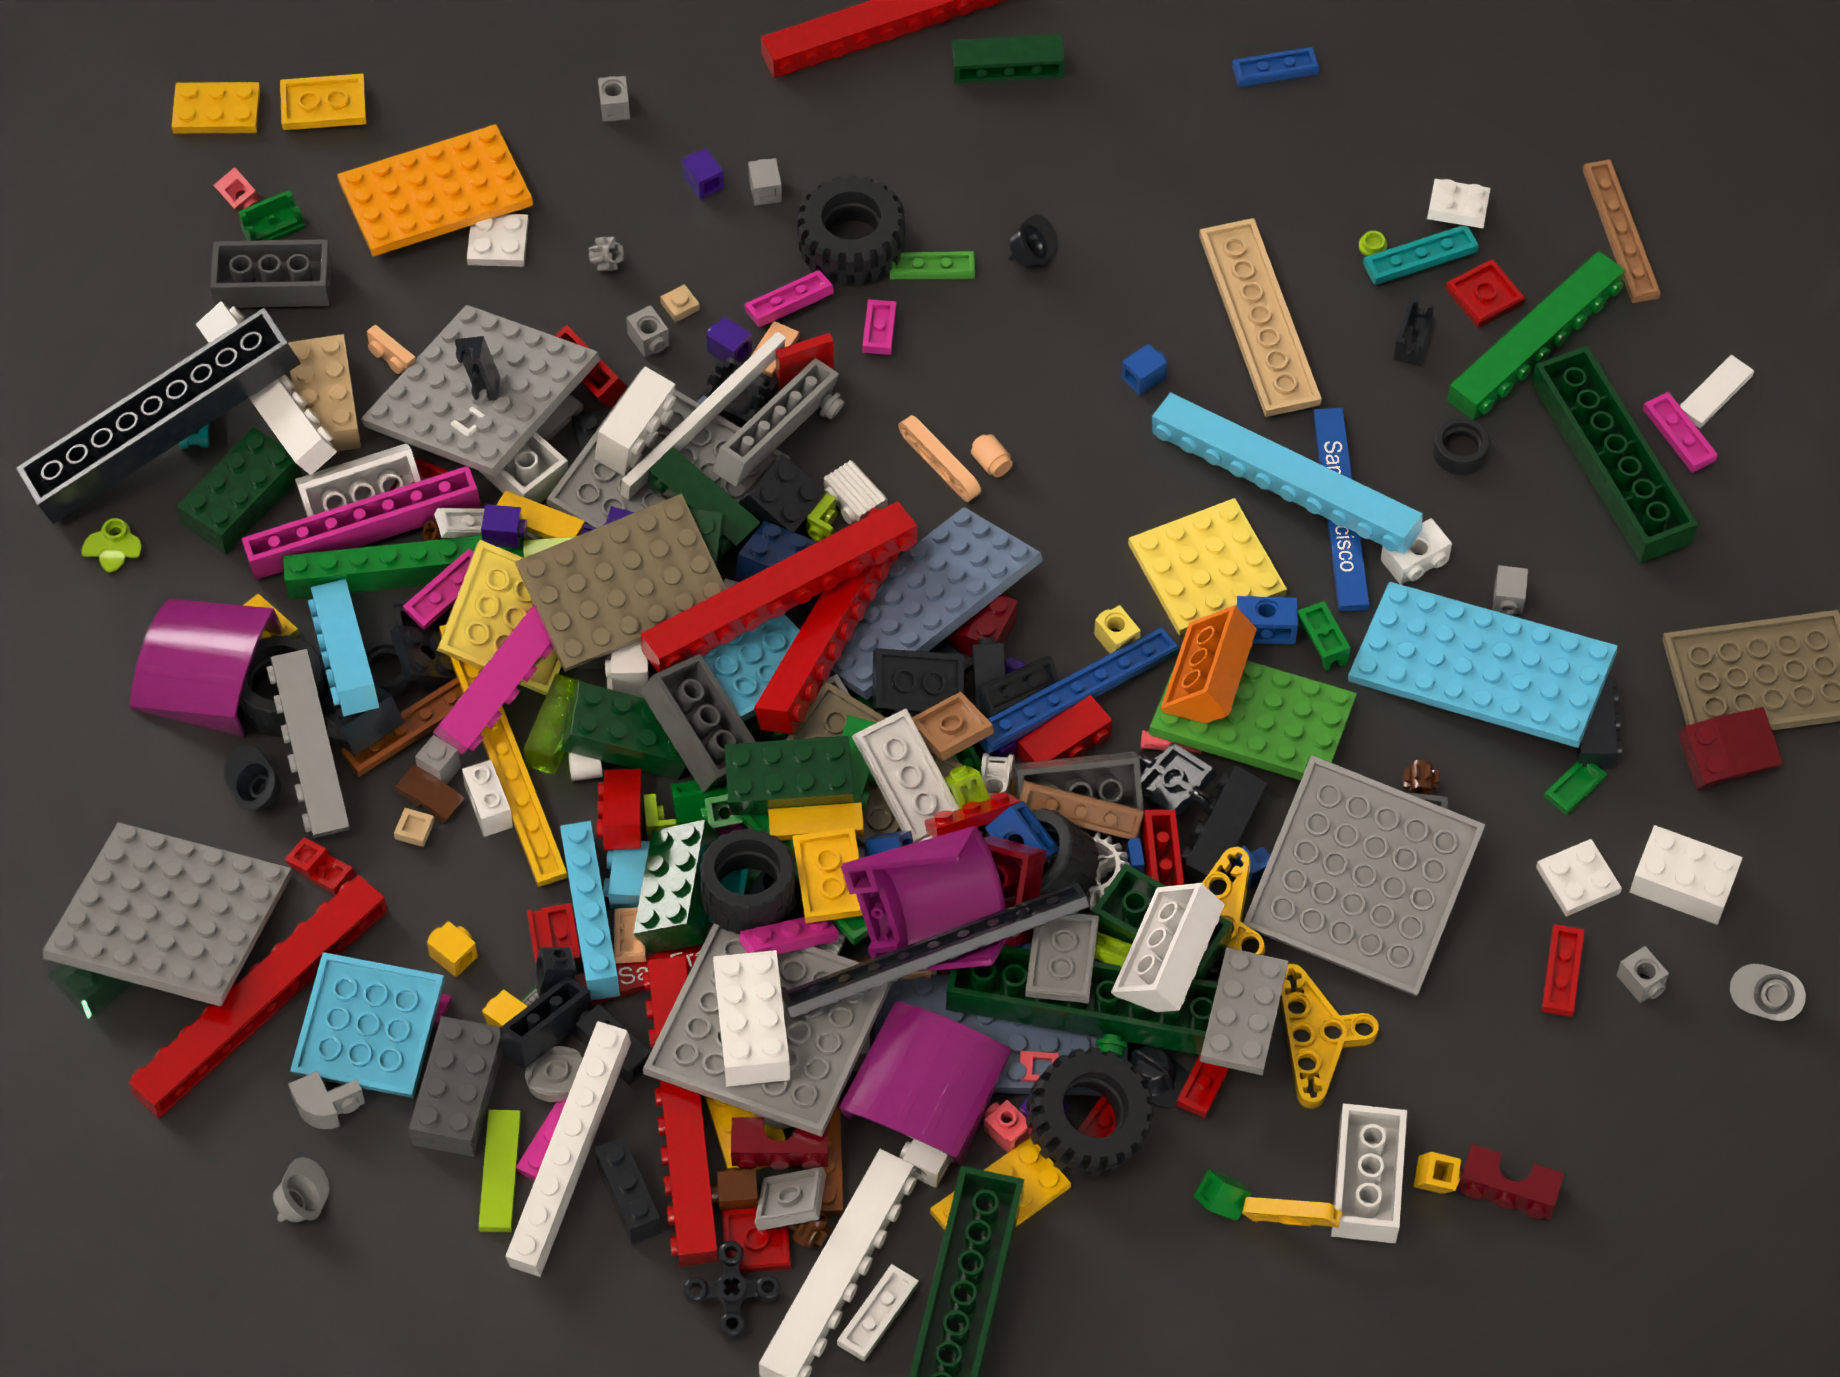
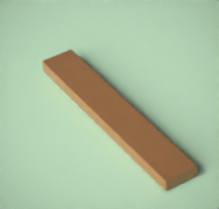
M1611 159L1584 164L1583 173L1616 262L1625 270L1623 281L1631 302L1637 303L1659 299L1660 289Z

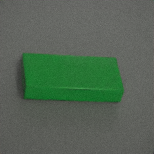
M1577 762L1544 793V798L1565 815H1568L1606 779L1607 773L1595 764H1587V767H1583V764H1578Z

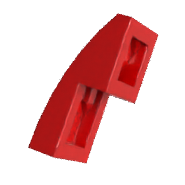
M305 837L301 839L284 859L288 865L305 878L333 895H337L341 886L347 881H351L356 875L353 867L330 856L326 848Z

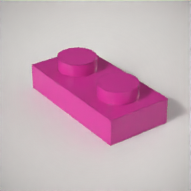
M868 299L862 353L891 355L896 301Z

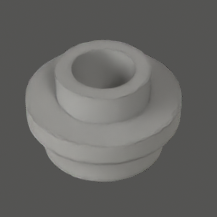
M838 392L833 396L829 393L819 405L822 409L819 414L821 417L824 418L826 416L832 420L842 409L845 402L841 399V395Z

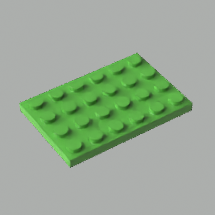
M1246 661V666L1239 682V688L1232 704V710L1228 716L1205 724L1164 713L1160 708L1169 684L1168 681L1151 722L1148 735L1301 780L1311 755L1333 763L1357 693Z

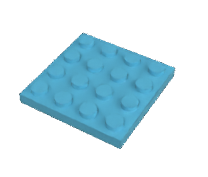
M785 614L762 623L755 630L747 631L735 637L730 643L722 644L703 656V659L743 722L756 715L754 709L756 703L800 631Z
M323 952L290 1072L292 1075L305 1077L318 1071L322 1081L343 1085L357 1079L360 1087L363 1089L414 1098L445 983L444 975Z

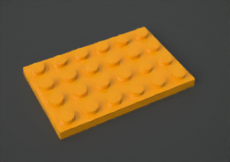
M496 124L337 174L339 184L373 257L474 225L479 221L489 218L493 219L533 206L532 196Z

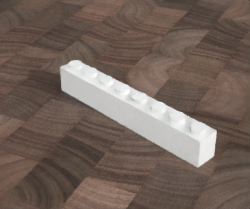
M221 301L196 325L210 343L245 320V317L235 306L230 309ZM284 374L250 396L249 399L294 462L312 475L337 451L330 443L333 437L323 426L319 427L317 425L320 419L309 408L306 410L305 406L308 403L297 391H292L295 385Z
M597 1021L505 1257L511 1268L541 1277L631 1045L627 1030Z
M879 1149L759 1362V1374L761 1377L810 1376L812 1371L811 1362L815 1356L820 1357L828 1341L825 1338L830 1328L833 1330L837 1328L843 1314L840 1311L845 1301L848 1303L852 1301L858 1287L855 1284L860 1274L863 1276L867 1274L873 1260L870 1257L875 1247L878 1249L882 1247L887 1236L886 1227L890 1221L895 1222L902 1209L900 1202L904 1195L909 1196L916 1185L917 1178H914V1164Z

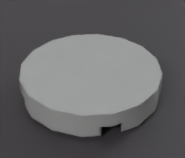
M556 1046L537 1059L525 1071V1079L530 1093L536 1098L547 1102H562L564 1099H567L583 1059L581 1053L570 1047Z

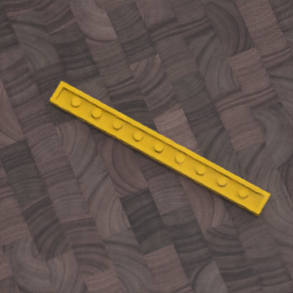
M446 625L439 626L441 637ZM449 656L464 693L482 669ZM501 706L498 710L502 713L501 717L492 728L486 725L480 734L484 736L482 740L488 759L493 763L511 809L512 821L537 886L541 887L566 879L567 871L508 719Z

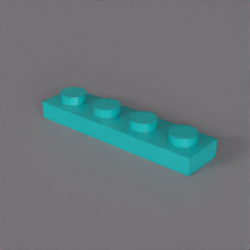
M1462 225L1364 257L1363 265L1373 284L1378 285L1478 252L1479 245L1469 227Z

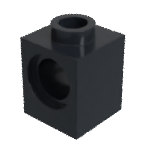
M540 947L533 971L538 996H542L567 975L574 979L577 969L570 947Z

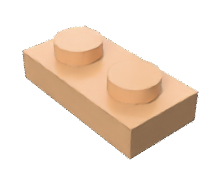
M377 325L372 326L367 331L369 350L375 357H382L388 362L390 368L395 373L402 374L408 367L416 363L413 354Z

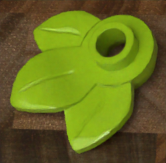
M112 518L104 523L101 531L90 534L82 546V556L99 557L102 568L106 572L111 573L121 568L126 557L138 558L142 546L139 538L131 534L130 527L126 522L118 518Z

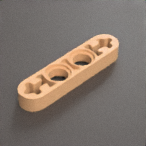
M910 415L898 424L903 438L964 501L969 502L981 494L980 485L975 477L915 416Z

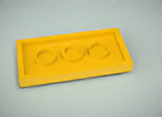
M1030 1137L984 1169V1171L1024 1179V1194L1016 1227L1071 1188V1182L1058 1168L1053 1166L1054 1163L1049 1157L1045 1160L1039 1153L1042 1150L1038 1144L1034 1145ZM954 1192L930 1208V1214L944 1230L946 1229Z

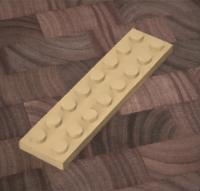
M1251 218L1200 229L1199 237L1265 417L1320 406V393L1255 219Z

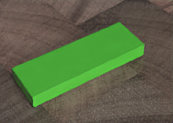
M974 251L901 252V259L896 266L895 262L892 261L890 279H975Z

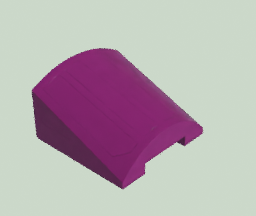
M169 599L156 614L143 642L132 683L130 708L244 737L245 730L237 717V711L252 657L263 631L281 634L283 630L274 608Z
M976 826L849 861L841 866L849 894H856L871 939L868 947L871 959L1006 909L1003 889L994 859L986 841ZM1007 938L993 942L986 948L964 953L957 959L945 960L932 965V967L925 971L990 966L994 964Z
M895 1001L839 1109L844 1117L852 1119L854 1114L888 1127L953 1157L955 1163L958 1166H962L1012 1049L949 1018L917 1006Z

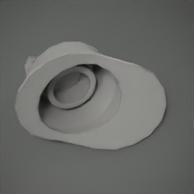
M1752 963L1736 971L1730 981V994L1734 1003L1740 1009L1754 1015L1776 1021H1786L1798 1015L1805 1005L1806 992L1802 982L1795 975L1780 969Z
M300 1157L294 1159L289 1165L282 1182L273 1193V1201L279 1212L277 1217L279 1222L286 1219L294 1223L306 1219L314 1220L321 1213L328 1198L329 1182L324 1170L310 1158Z

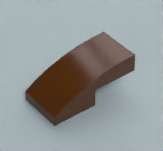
M415 765L411 766L394 787L397 792L416 807L422 805L443 823H445L464 799L462 795L446 783Z

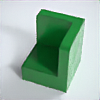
M1208 1169L1194 1194V1197L1208 1211L1235 1221L1242 1214L1245 1198L1252 1196V1193L1237 1179Z

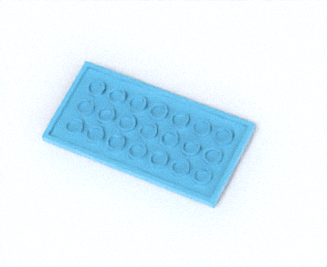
M1389 582L1348 674V682L1579 748L1617 654V645Z

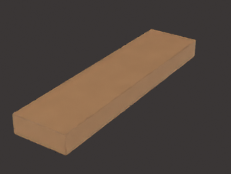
M1024 781L1019 799L1020 802L1024 801L1031 811L1040 810L1041 808L1054 810L1081 828L1126 839L1137 838L1144 814L1142 809Z

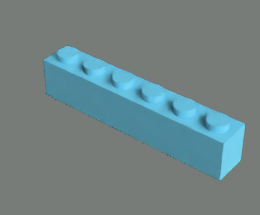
M346 579L311 587L313 599L308 600L334 706L341 705L343 716L379 708L373 678Z
M591 821L561 825L563 850L586 987L590 990L591 1001L620 996Z

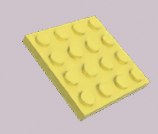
M1235 498L1129 538V547L1179 636L1186 634L1190 622L1236 605L1237 596H1286V586Z
M479 540L437 651L480 669L485 667L533 605L516 567V561L523 559V557ZM554 649L545 660L541 656L534 663L538 668L528 682L522 679L519 685L546 696L551 694L561 668L560 660Z

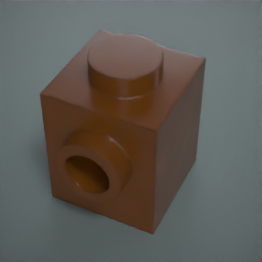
M728 1168L724 1172H717L718 1184H711L712 1201L713 1204L719 1203L720 1215H722V1210L757 1208L756 1169Z

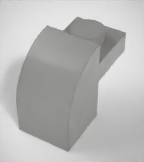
M318 1071L288 1083L292 1099L300 1116L306 1123L315 1128L334 1129L340 1127L339 1114L354 1112L360 1105L365 1104L362 1089L357 1079L328 1092Z

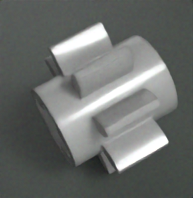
M615 237L595 238L596 245L589 247L590 263L592 262L597 266V271L617 270L618 266L616 263L624 261L623 246L615 242Z

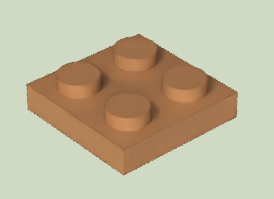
M961 691L912 717L924 742L942 761L994 734L993 724Z

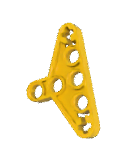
M1232 847L1223 853L1202 884L1207 889L1215 880H1223L1227 884L1223 894L1215 895L1225 904L1220 916L1234 925L1231 941L1227 947L1242 950L1244 941L1255 939L1259 942V949L1255 954L1264 955L1265 944L1262 937L1242 923L1251 861L1244 849ZM1239 856H1242L1243 866L1241 868L1235 866L1230 874L1236 879L1234 882H1231L1229 877L1220 872V870L1224 869L1227 873L1231 868L1229 859L1231 857L1237 859Z
M1288 964L1280 1003L1296 1094L1302 1106L1315 1109L1320 1107L1326 1099L1342 1049L1366 1046L1373 1043L1378 1034L1379 1024L1372 1015L1366 1013L1340 1016L1304 969L1296 964ZM1288 975H1293L1294 980H1297L1296 992L1291 993V984L1287 980ZM1292 1002H1300L1305 1006V1011L1301 1014H1294L1289 1010L1288 1005ZM1360 1023H1366L1372 1027L1373 1032L1370 1035L1363 1036L1356 1032L1355 1027ZM1334 1026L1341 1031L1342 1035L1339 1038L1331 1039L1325 1035L1324 1030L1327 1027ZM1296 1030H1305L1310 1034L1311 1038L1306 1042H1299L1293 1037V1033ZM1302 1058H1310L1315 1062L1316 1066L1309 1071L1303 1070L1299 1067L1298 1061ZM1313 1079V1090L1317 1092L1315 1098H1311L1310 1094L1307 1093L1308 1080Z

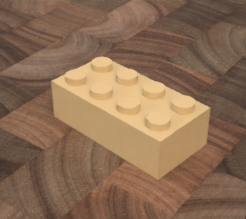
M344 334L288 342L301 362L300 365L290 371L291 381L295 385L293 392L297 391L308 403L305 406L306 410L309 408L320 419L317 425L319 427L323 426L333 437L330 443L337 452L361 448Z

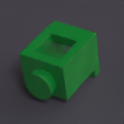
M728 794L704 799L706 807L701 808L702 819L706 820L715 831L746 826L739 818V815H733L727 819L720 817L723 809H729Z

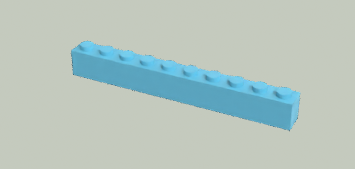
M1171 392L1152 415V432L1160 440L1171 442L1179 446L1183 451L1204 458L1208 463L1218 465L1230 471L1236 477H1243L1255 483L1261 489L1272 491L1288 502H1294L1305 507L1309 512L1319 514L1331 520L1337 526H1344L1356 532L1364 539H1371L1389 551H1397L1404 555L1422 531L1423 513Z

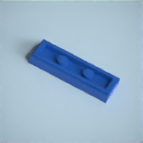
M1313 47L1232 60V68L1238 87L1319 74V65Z

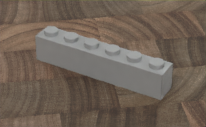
M815 358L720 447L712 471L735 487L740 484L819 408L822 400L829 393H832L839 373Z
M304 649L271 657L272 666H267L270 684H277L279 695L273 696L277 714L284 713L286 724L281 725L284 743L290 742L293 754L287 755L291 773L298 772L300 784L295 785L298 802H305L307 813L301 814L305 832L312 831L313 839L349 831V822L308 651Z

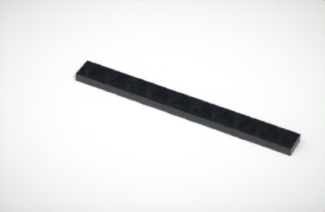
M1076 882L781 992L791 1018L804 1016L811 1013L814 1009L828 1004H837L846 997L857 993H866L873 987L887 982L898 981L903 976L913 972L925 971L932 967V965L945 960L957 959L969 951L986 948L993 942L1001 939L1016 937L1028 929L1036 926H1045L1052 920L1066 915L1077 914L1080 910L1089 907V903L1080 884Z

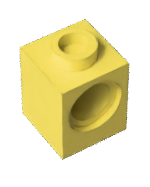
M1120 605L1112 610L1107 609L1095 619L1094 635L1110 654L1140 639L1141 630ZM1112 629H1118V630H1120V631H1119V632H1114V631H1111V630H1112Z

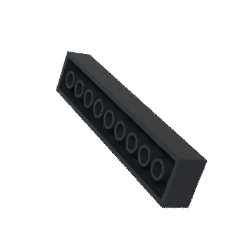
M262 308L16 468L37 505L54 524L300 365L301 362L266 309Z

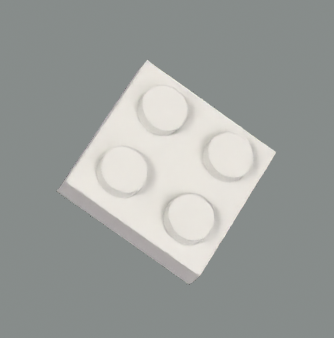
M1435 179L1427 219L1483 228L1490 188L1482 187L1479 184L1458 183L1449 179Z
M505 214L471 225L467 264L524 267L529 224L528 215Z
M1592 839L1537 861L1536 868L1566 917L1616 896L1621 892L1622 887Z

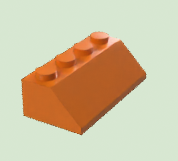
M1236 605L1189 623L1160 708L1164 713L1205 724L1217 719H1223L1230 714L1257 630Z

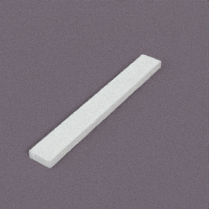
M779 332L775 333L622 479L621 495L629 500L647 483L649 469L672 447L679 452L776 359V350L784 348L786 337Z

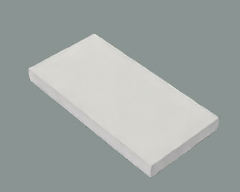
M907 708L852 736L901 830H911L913 843L930 835L926 832L924 820L934 818V815L941 811L952 812L960 809Z

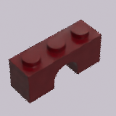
M732 1117V1166H738L742 1169L770 1166L778 1170L786 1169L789 1166H802L805 1169L828 1167L829 1123L822 1137L796 1128L794 1134L789 1139L775 1141L765 1133L764 1117Z
M1471 1144L1458 1191L1464 1192L1466 1196L1473 1199L1483 1198L1493 1201L1501 1208H1515L1524 1211L1533 1218L1551 1220L1565 1173L1533 1163L1531 1173L1526 1179L1511 1181L1502 1175L1499 1168L1502 1153Z

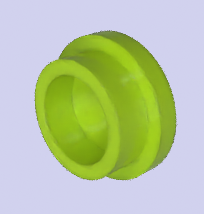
M1369 231L1360 238L1359 250L1363 255L1370 256L1387 250V241L1382 233Z

